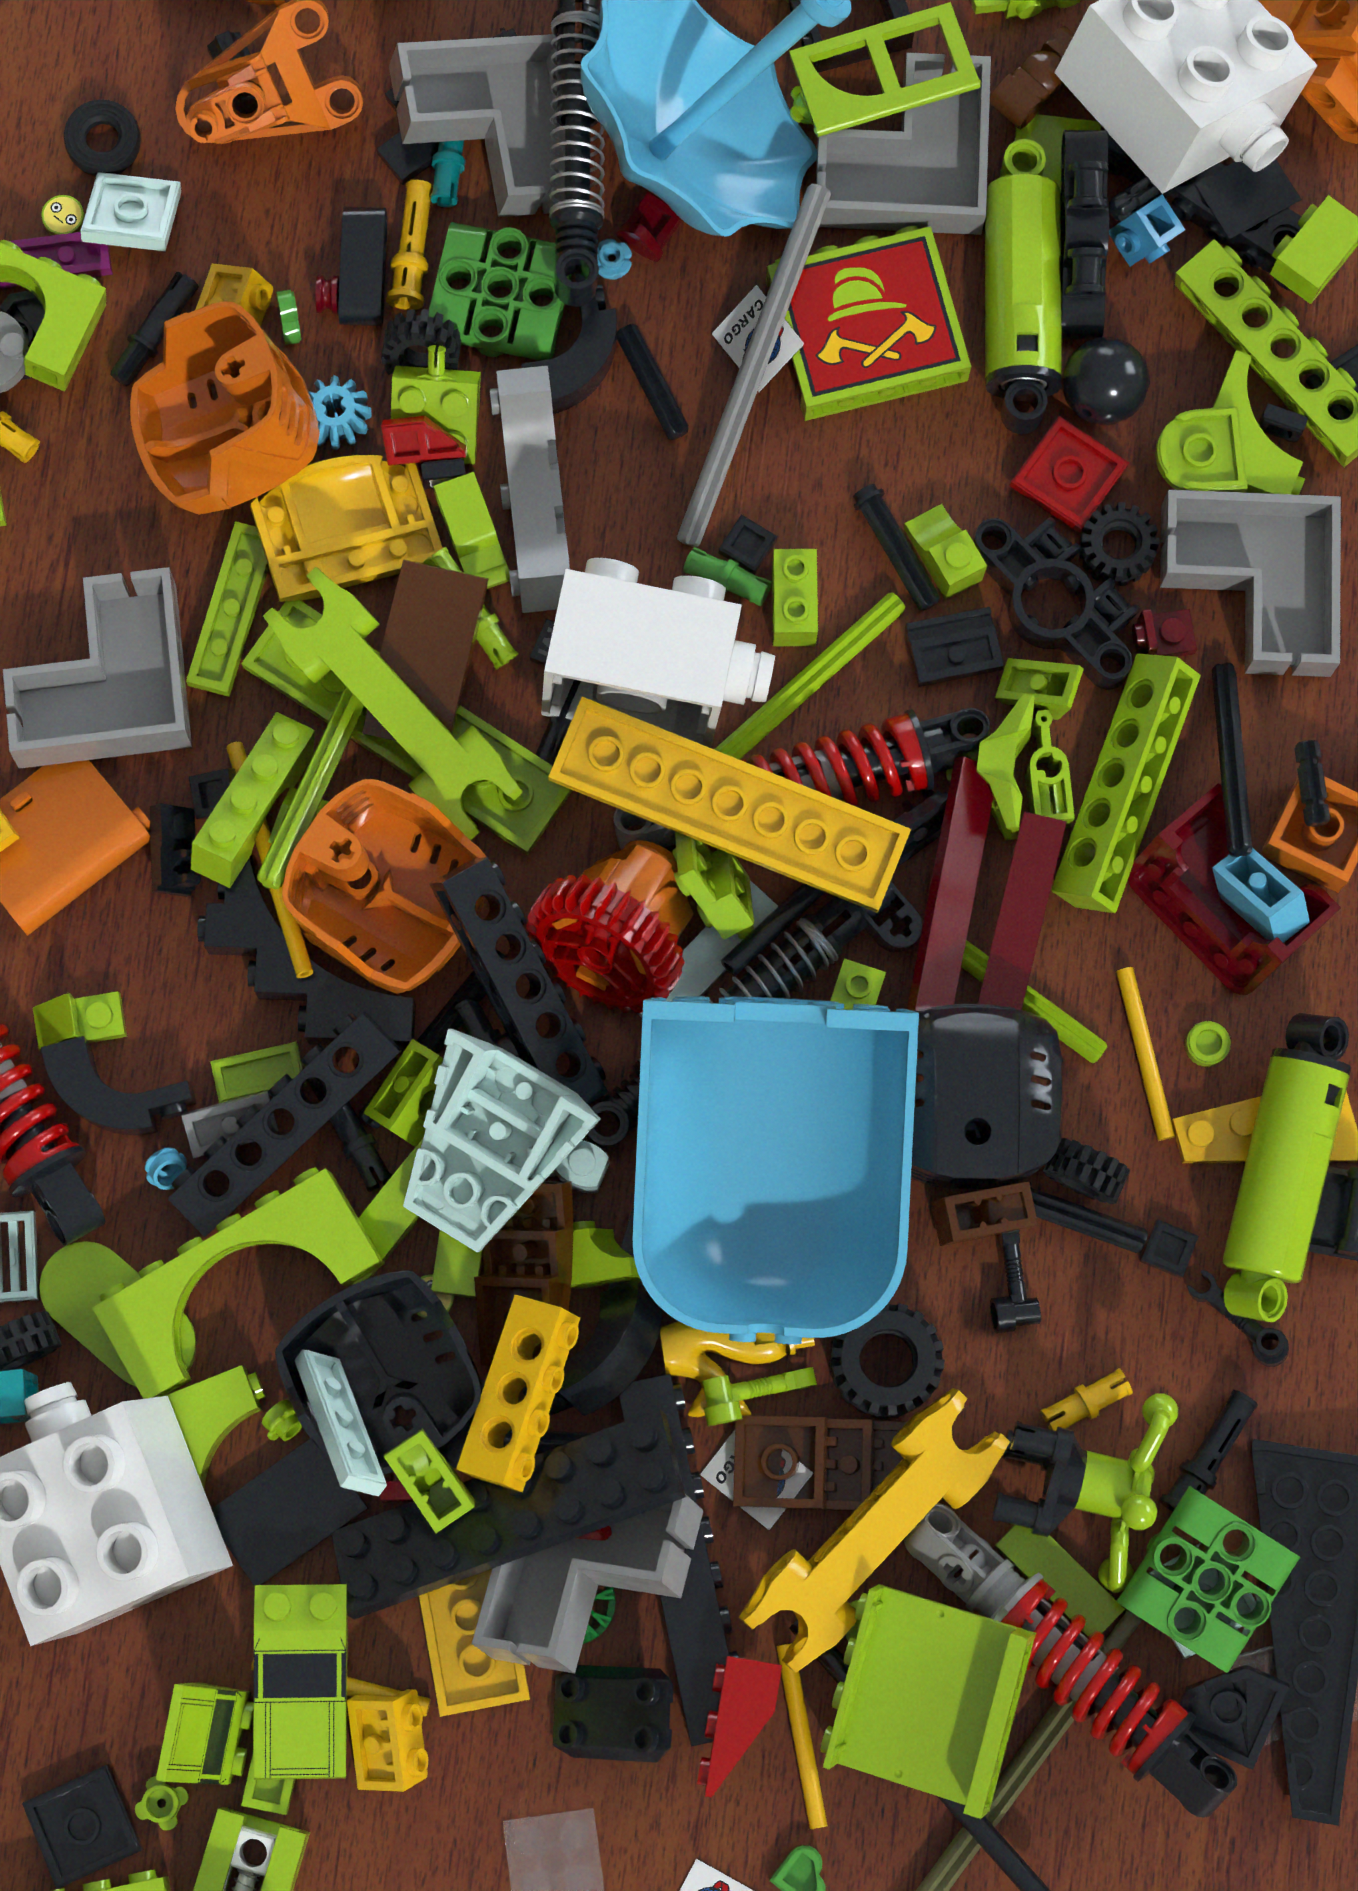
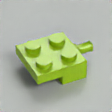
M436 345L429 346L427 348L428 368L395 366L392 376L391 419L416 416L428 417L467 446V456L462 458L464 464H475L481 372L445 369L446 348L439 345L436 362Z
M675 832L676 848L673 849V856L677 863L678 872L674 873V877L679 889L686 897L692 895L698 904L697 910L704 924L708 928L714 926L723 940L734 934H737L739 939H744L754 929L749 875L735 855L720 849L712 853L705 843Z

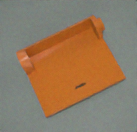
M89 760L42 766L0 799V809L20 837L0 852V902L27 936L146 845L150 841V834L148 833L150 830V820L138 806L131 811Z

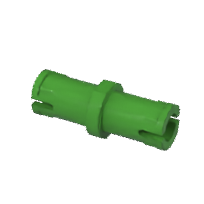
M696 547L689 553L683 568V572L692 576L710 579L722 584L726 588L725 594L727 591H730L758 606H762L772 586V581L745 571L743 568L738 567V562L731 559L728 562L718 559Z

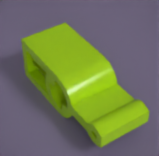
M474 472L434 485V495L463 572L489 578L487 589L510 581L509 568Z
M1039 710L1031 728L1032 734L1036 737L1037 751L1033 753L1025 774L1029 813L1067 821L1065 828H1070L1075 815L1067 756L1062 750L1051 746L1050 725L1053 717L1050 711ZM1047 763L1049 770H1056L1057 775L1051 778L1046 777L1045 771L1037 770L1036 765Z

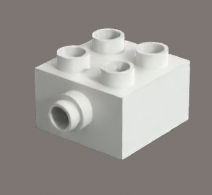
M1099 0L1088 7L1054 73L1163 194L1230 156L1235 162L1243 161L1253 172L1260 171L1272 163L1283 152L1289 142L1280 125L1318 65L1297 44L1290 28L1280 19L1273 17L1258 0Z
M591 558L587 560L585 572L566 569L544 670L541 715L549 717L559 716L573 681L579 680L581 683L565 718L572 720L583 696L711 748L723 701L744 705L745 699L750 698L751 701L766 702L775 655L763 651L756 653V644L735 640L742 605L724 601L726 588L722 584L697 576H678L674 578L672 590L637 583L639 570L636 567L609 558Z
M71 1382L47 1388L24 1400L27 1414L32 1418L25 1423L32 1443L0 1457V1566L30 1646L78 1634L233 1566L168 1396L122 1401L94 1415H91L86 1400L77 1401L78 1395Z

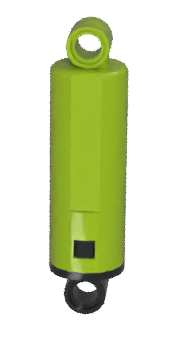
M1029 139L1016 140L1005 150L1000 178L991 182L987 187L985 218V386L990 394L1004 398L1000 413L1001 420L1008 430L1017 434H1028L1038 428L1046 409L1047 397L1057 393L1062 388L1061 192L1059 185L1054 180L1042 176L1046 162L1045 151L1038 143ZM1026 163L1032 170L1022 172L1017 170L1014 164ZM1018 401L1028 402L1032 405L1034 411L1030 413L1020 412L1015 408L1014 403Z
M1298 1013L1292 1017L1286 1029L1285 1039L1287 1048H1273L1223 1256L1225 1266L1240 1271L1230 1277L1224 1289L1225 1307L1232 1315L1264 1322H1275L1282 1316L1287 1306L1288 1294L1283 1282L1299 1283L1302 1280L1351 1072L1350 1065L1338 1061L1345 1053L1349 1041L1348 1027L1340 1017Z

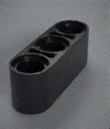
M343 207L338 303L340 325L383 326L387 251L386 208Z

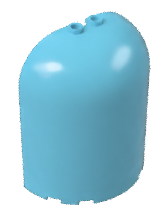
M675 996L672 1001H666V998L662 997L643 1000L633 1254L637 1272L644 1287L656 1304L667 1314L679 1322L698 1330L729 1334V1340L755 1342L757 1333H774V1342L801 1344L802 1337H832L857 1329L874 1318L888 1304L903 1277L908 1250L919 1025L918 1012L907 1009H896V1012H890L888 1006L853 1004V1010L844 1009L843 1003L837 1001L725 996L719 998V1003H710V997Z

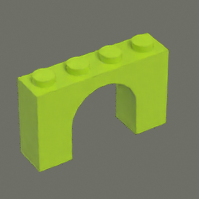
M0 240V282L14 283L28 289L38 298L45 311L42 323L24 358L25 375L65 392L106 307V288L102 287L98 280L89 275H74L63 270L57 262L49 258L39 257L37 259L23 253L21 248L14 243Z

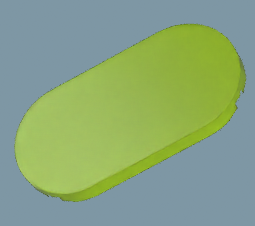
M88 1241L69 1244L58 1250L48 1260L42 1271L40 1296L43 1306L59 1325L116 1375L136 1387L92 1307L102 1302L99 1296L111 1287L120 1283L128 1287L141 1278L138 1272L127 1262L102 1244ZM183 1312L180 1332L181 1350L187 1371H189L195 1360L196 1335L192 1322Z

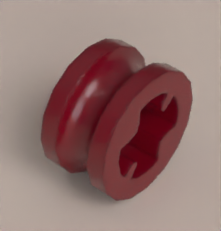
M317 275L315 288L317 313H323L325 309H330L333 314H339V276H333L332 279L326 280L323 278V275Z

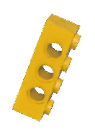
M514 1295L456 1470L474 1478L523 1493L526 1481L531 1478L534 1472V1456L540 1438L544 1436L549 1426V1411L555 1393L560 1390L564 1381L563 1369L569 1351L575 1346L578 1339L580 1317L562 1307ZM542 1343L540 1353L533 1359L535 1347ZM527 1386L526 1396L518 1403L520 1391ZM512 1430V1438L504 1447L505 1435Z

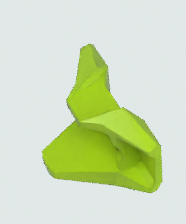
M1027 694L1021 696L998 729L982 740L979 746L976 772L990 786L993 796L991 813L1005 840L1017 839L1019 834L1023 797L1014 778L1015 759L1026 746L1031 736L1035 697ZM953 768L946 770L947 781L951 782Z

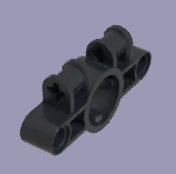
M1064 130L1062 135L1060 189L1062 339H1095L1103 337L1105 275L1109 242V207L1107 198L1108 133L1104 130Z
M1053 517L1045 520L1025 539L1002 519L991 518L981 522L976 529L973 542L987 564L986 572L1010 596L1008 612L1015 632L1032 646L1042 649L1060 648L1075 665H1080L1084 668L1083 673L1093 684L1101 689L1111 690L1122 685L1131 669L1133 660L1127 646L1116 635L1140 612L1141 609L1138 605H1131L1114 588L1115 582L1111 578L1101 584L1095 591L1093 590L1087 575L1079 567L1071 563L1082 549L1078 543L1072 544L1055 527L1057 522ZM986 536H995L1001 540L1003 547L998 550L988 549L982 543V539ZM1053 579L1061 581L1073 597L1077 595L1079 598L1081 616L1079 617L1076 613L1062 629L1051 630L1040 627L1039 621L1032 615H1026L1023 610L1021 593L1024 589L1031 591L1038 585L1039 580ZM1104 658L1116 660L1121 667V671L1113 674L1106 672L1101 667L1100 660Z

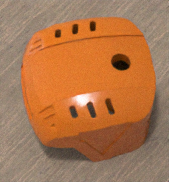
M222 301L213 303L165 321L163 362L146 372L132 387L130 420L141 461L152 482L170 502L178 508L200 515L231 509V507L262 495L299 473L313 460L317 451L320 434L317 414L304 379L289 358L268 337L254 317L234 302ZM212 384H215L218 395L216 400L213 399ZM192 397H195L197 407L194 409L191 404Z
M363 779L335 795L319 811L294 848L286 867L282 899L290 914L299 924L301 932L311 944L318 946L346 968L365 978L370 984L399 994L411 991L427 981L437 971L440 972L461 945L429 883L450 872L455 861L459 862L457 866L459 867L474 858H484L487 856L431 802L414 793H407L386 782L375 779ZM418 834H421L418 849L415 853H412L415 838ZM441 846L437 863L431 864L436 847ZM366 871L371 872V881L365 888L354 889L350 887L349 881L361 878ZM480 896L475 904L477 915H479L484 905L485 897ZM357 938V941L350 947L344 946L351 939ZM372 950H376V954L367 961L363 962L361 960ZM390 962H395L387 971H382Z

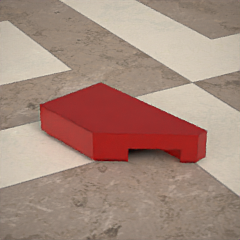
M426 416L382 421L381 428L388 466L466 458L467 456L466 445Z

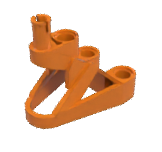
M291 0L280 5L187 80L177 95L175 107L178 123L186 134L200 143L224 144L235 140L332 130L358 117L363 106V93L358 82L349 76L339 75L314 85L299 51L300 48L317 42L325 35L328 29L329 15L324 3L320 0ZM309 8L317 12L320 23L315 29L308 31L298 26L295 16L300 10ZM271 28L260 52L230 60ZM274 62L292 102L285 106L267 68L268 65ZM217 81L219 88L193 104L186 114L185 101L189 92L195 88ZM340 88L349 90L354 96L352 106L343 110L334 107L330 101V96L335 90ZM243 92L250 93L256 98L258 107L252 113H240L233 104V99L236 95Z

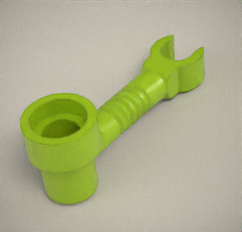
M813 1367L730 1384L728 1375L703 1380L702 1383L708 1406L703 1408L707 1426L743 1419L739 1401L817 1385Z

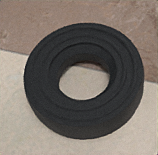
M93 100L79 106L68 118L64 130V144L72 162L85 173L96 176L99 172L119 174L135 161L140 149L141 135L134 116L124 106L111 100ZM100 124L114 127L119 135L117 144L106 152H96L86 143L88 132Z

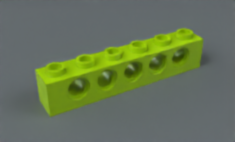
M1214 239L1176 272L1175 286L1235 351L1239 350L1252 355L1249 366L1292 412L1308 417L1307 429L1343 467H1346L1358 456V393L1354 390L1356 387L1355 381L1343 368L1336 370L1327 361L1326 357L1328 354L1318 340L1314 337L1307 339L1297 328L1299 322L1285 306L1279 309L1269 298L1271 295L1270 290L1259 277L1253 276L1250 278L1240 267L1243 263L1237 253L1228 245L1222 248ZM1228 282L1236 287L1237 292L1230 297H1223L1217 294L1214 288L1220 283ZM1249 313H1258L1263 316L1266 322L1260 327L1253 328L1246 325L1242 318ZM1278 343H1285L1293 349L1294 353L1288 358H1279L1272 353L1271 348ZM1305 374H1316L1320 377L1323 384L1316 389H1308L1300 383L1299 379ZM1334 404H1341L1349 409L1351 416L1345 420H1336L1330 416L1328 409Z
M1136 654L1051 889L1053 893L1075 908L1116 913L1201 676L1178 657Z

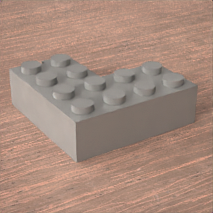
M548 34L397 43L389 64L394 99L399 101L396 110L402 144L484 139L498 217L533 215L539 206H542L543 214L549 213L550 208L556 204L550 199L549 195L552 191L558 189L552 186L549 181L553 175L557 174V172L550 168V163L557 159L556 156L551 154L550 148L558 143L550 136L551 131L557 128L550 120L551 116L556 113V110L550 105L551 101L556 98V95L551 92L550 88L557 82L550 74L557 67L551 61V56L557 52L552 47L551 41L557 36ZM565 129L555 132L554 136L565 140ZM565 145L556 147L554 149L555 153L565 156ZM565 160L556 162L554 167L565 171ZM564 176L555 178L554 183L564 186ZM564 191L554 194V198L564 201Z
M907 53L903 72V88L942 76L945 54ZM971 56L978 78L981 80V88L903 111L901 131L843 129L818 137L816 184L829 189L831 192L819 227L898 231L908 226H917L919 229L931 226L933 233L981 235L986 218L991 56ZM953 62L951 63L950 73L956 72Z
M1168 490L1161 505V542L1164 544L1160 551V588L1245 591V674L1284 675L1288 667H1292V675L1331 677L1340 664L1341 496Z
M169 567L130 572L131 581L137 593V596L130 597V592L122 573L83 578L90 659L3 669L5 704L10 713L6 714L9 752L19 769L192 747L177 587Z
M686 1495L685 1498L609 1525L612 1535L606 1541L571 1539L493 1568L472 1644L494 1660L529 1666L532 1662L540 1668L575 1674L598 1585L681 1598L691 1558L684 1551L685 1548L694 1550L704 1510Z

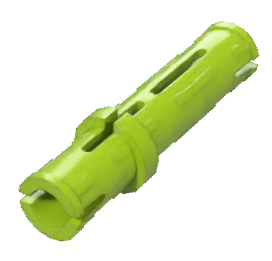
M447 547L437 551L432 555V558L429 557L423 562L427 565L462 572L449 554ZM483 604L476 639L497 670L510 662L511 659L517 657L519 653L515 651L497 623L500 620L495 613L491 615Z

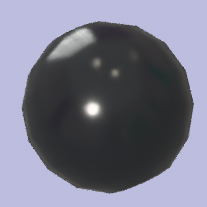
M1109 336L1097 337L1080 345L1068 357L1062 376L1063 394L1067 404L1083 420L1099 425H1114L1133 416L1143 405L1150 385L1148 366L1141 353L1130 343Z

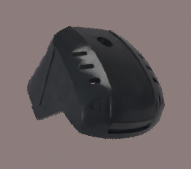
M953 1004L915 1011L919 1013L917 1052L923 1054L922 1058L917 1059L916 1076H922L923 1081L916 1083L915 1101L922 1100L924 1105L914 1108L911 1179L944 1189H991L1014 1184L1039 1171L1042 1166L1052 1159L1061 1139V1065L1063 1059L1057 1031L1046 1019L1013 1007L986 1004ZM1030 1054L1042 1055L1045 1057V1061L1032 1059ZM1035 1076L1047 1080L1046 1086L1032 1082L1031 1077ZM1031 1101L1044 1103V1110L1032 1107ZM973 1121H979L985 1124L989 1130V1133L985 1127H983L979 1123H974ZM971 1135L972 1142L979 1143L980 1145L971 1144L965 1136Z
M413 1271L390 1272L371 1277L333 1295L303 1316L287 1332L275 1350L278 1370L296 1416L310 1439L324 1453L331 1464L332 1462L294 1361L302 1349L340 1359L383 1475L394 1472L385 1460L384 1454L422 1428L438 1449L465 1426L480 1402L482 1393L480 1375L459 1330L440 1299L427 1283ZM421 1311L427 1313V1317L415 1322L411 1319V1316ZM437 1330L443 1332L441 1338L429 1342L423 1340V1336ZM451 1351L455 1353L454 1359L439 1364L435 1361V1358L439 1355ZM402 1405L405 1410L413 1408L416 1411V1414L411 1419V1425H398L394 1422L393 1418L396 1416L394 1408L396 1406Z

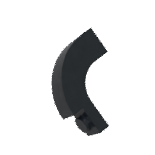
M575 273L576 283L586 280L583 275ZM597 285L595 296L589 303L579 306L582 328L578 339L568 351L553 359L521 364L522 368L548 366L553 414L565 411L586 399L602 383L612 365L617 345L616 308L606 309L602 285Z
M84 1036L41 1047L48 1076L60 1097L83 1119L101 1129L123 1135L157 1133L154 1115L161 1114L162 1119L178 1117L182 1113L188 1112L187 1106L197 1104L193 1087L188 1081L134 1094L122 1093L111 1089L101 1080L96 1068L91 1043Z
M639 1278L600 1293V1315L596 1330L588 1343L575 1356L566 1361L563 1369L564 1381L560 1390L555 1393L549 1416L571 1407H575L583 1416L597 1411L621 1394L647 1363L660 1333L662 1308L652 1299ZM525 1386L522 1390V1393L525 1396L527 1393V1386Z

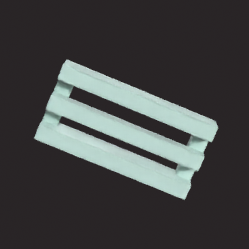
M36 1212L0 1213V1303L27 1300L39 1301ZM18 1221H24L27 1291H21ZM1 1222H8L11 1292H3Z

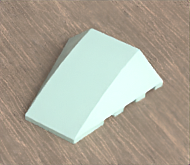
M449 1028L444 1042L447 1046L442 1065L438 1066L434 1082L437 1086L431 1109L427 1110L423 1125L426 1129L421 1148L417 1149L403 1207L475 1252H480L601 1118L576 1092L505 1049Z

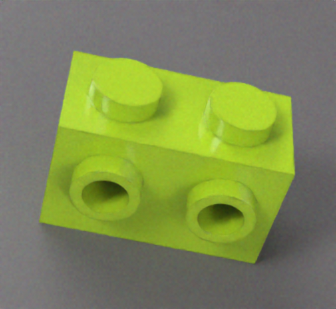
M1329 195L1319 207L1314 204L1309 206L1297 223L1301 227L1300 231L1293 239L1286 235L1272 253V257L1276 259L1270 275L1309 304H1312L1358 247V216Z

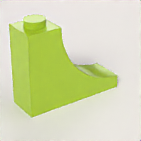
M1236 350L1213 408L1239 407L1248 488L1245 493L1299 495L1305 478L1298 476L1303 461L1281 450L1260 428L1252 412L1247 390V375L1252 355Z
M243 1365L165 1395L169 1397L204 1491L210 1463L224 1438L243 1420L262 1410L259 1399L266 1396L261 1381L256 1372L249 1374L247 1368Z

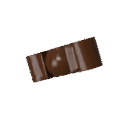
M1065 26L1060 27L1043 44L1040 51L1032 53L1021 67H1017L1013 73L1007 75L990 95V105L1020 130L1026 127L1041 112L1044 104L1051 103L1064 88H1067L1054 73L1074 36V33Z

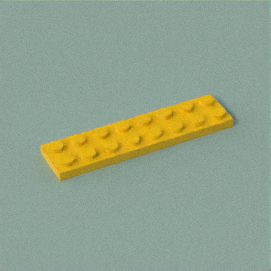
M583 696L580 699L548 776V780L876 913L880 909L911 831L908 827Z

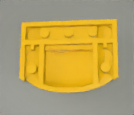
M352 455L327 459L307 465L295 476L271 489L260 502L258 497L254 499L250 504V508L280 602L320 598L321 594L306 576L315 567L321 570L341 588H346L400 574L404 559L424 564L423 562L427 558H432L434 553L442 549L416 463L405 464V467L401 465L388 466L387 461H382L383 456Z

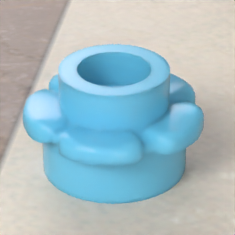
M605 239L598 244V274L609 280L621 278L630 270L632 266L630 261L632 252L626 243H618L615 239ZM614 255L616 260L611 262L608 260V257Z
M163 1148L147 1159L144 1167L147 1172L146 1179L150 1184L160 1189H174L171 1183L187 1169V1160L184 1154H178L175 1148Z

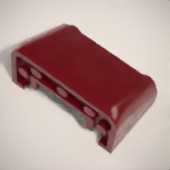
M1217 783L1161 831L1135 859L1128 883L1139 898L1228 989L1239 995H1248L1316 933L1341 907L1324 889L1313 884L1302 885L1299 889L1304 893L1310 923L1283 943L1278 937L1272 940L1265 939L1228 906L1219 896L1212 869L1213 866L1229 855L1226 842L1222 786Z

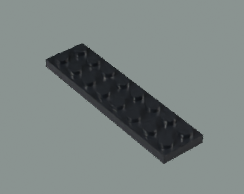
M657 1409L535 1455L534 1472L531 1478L526 1481L523 1493L477 1478L463 1482L475 1499V1507L438 1533H435L414 1501L337 1529L332 1533L340 1582L341 1584H347V1615L355 1620L685 1498V1490L666 1414L661 1409Z

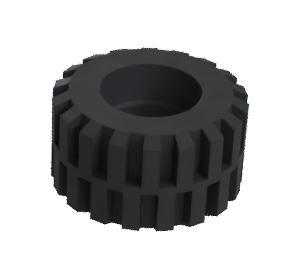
M888 1302L869 1322L857 1329L835 1337L830 1350V1371H832L834 1378L832 1381L836 1389L840 1390L843 1395L842 1398L848 1404L851 1403L857 1408V1411L863 1414L875 1415L876 1418L892 1416L895 1418L914 1411L931 1397V1394L940 1383L945 1360L942 1357V1351L944 1350L942 1340H938L936 1328L932 1323L929 1324L924 1319L925 1315L918 1310L914 1312L908 1309V1305L901 1303L891 1305ZM880 1334H891L902 1339L910 1348L913 1356V1367L907 1379L899 1385L882 1387L871 1382L863 1373L860 1365V1355L863 1346L872 1337Z

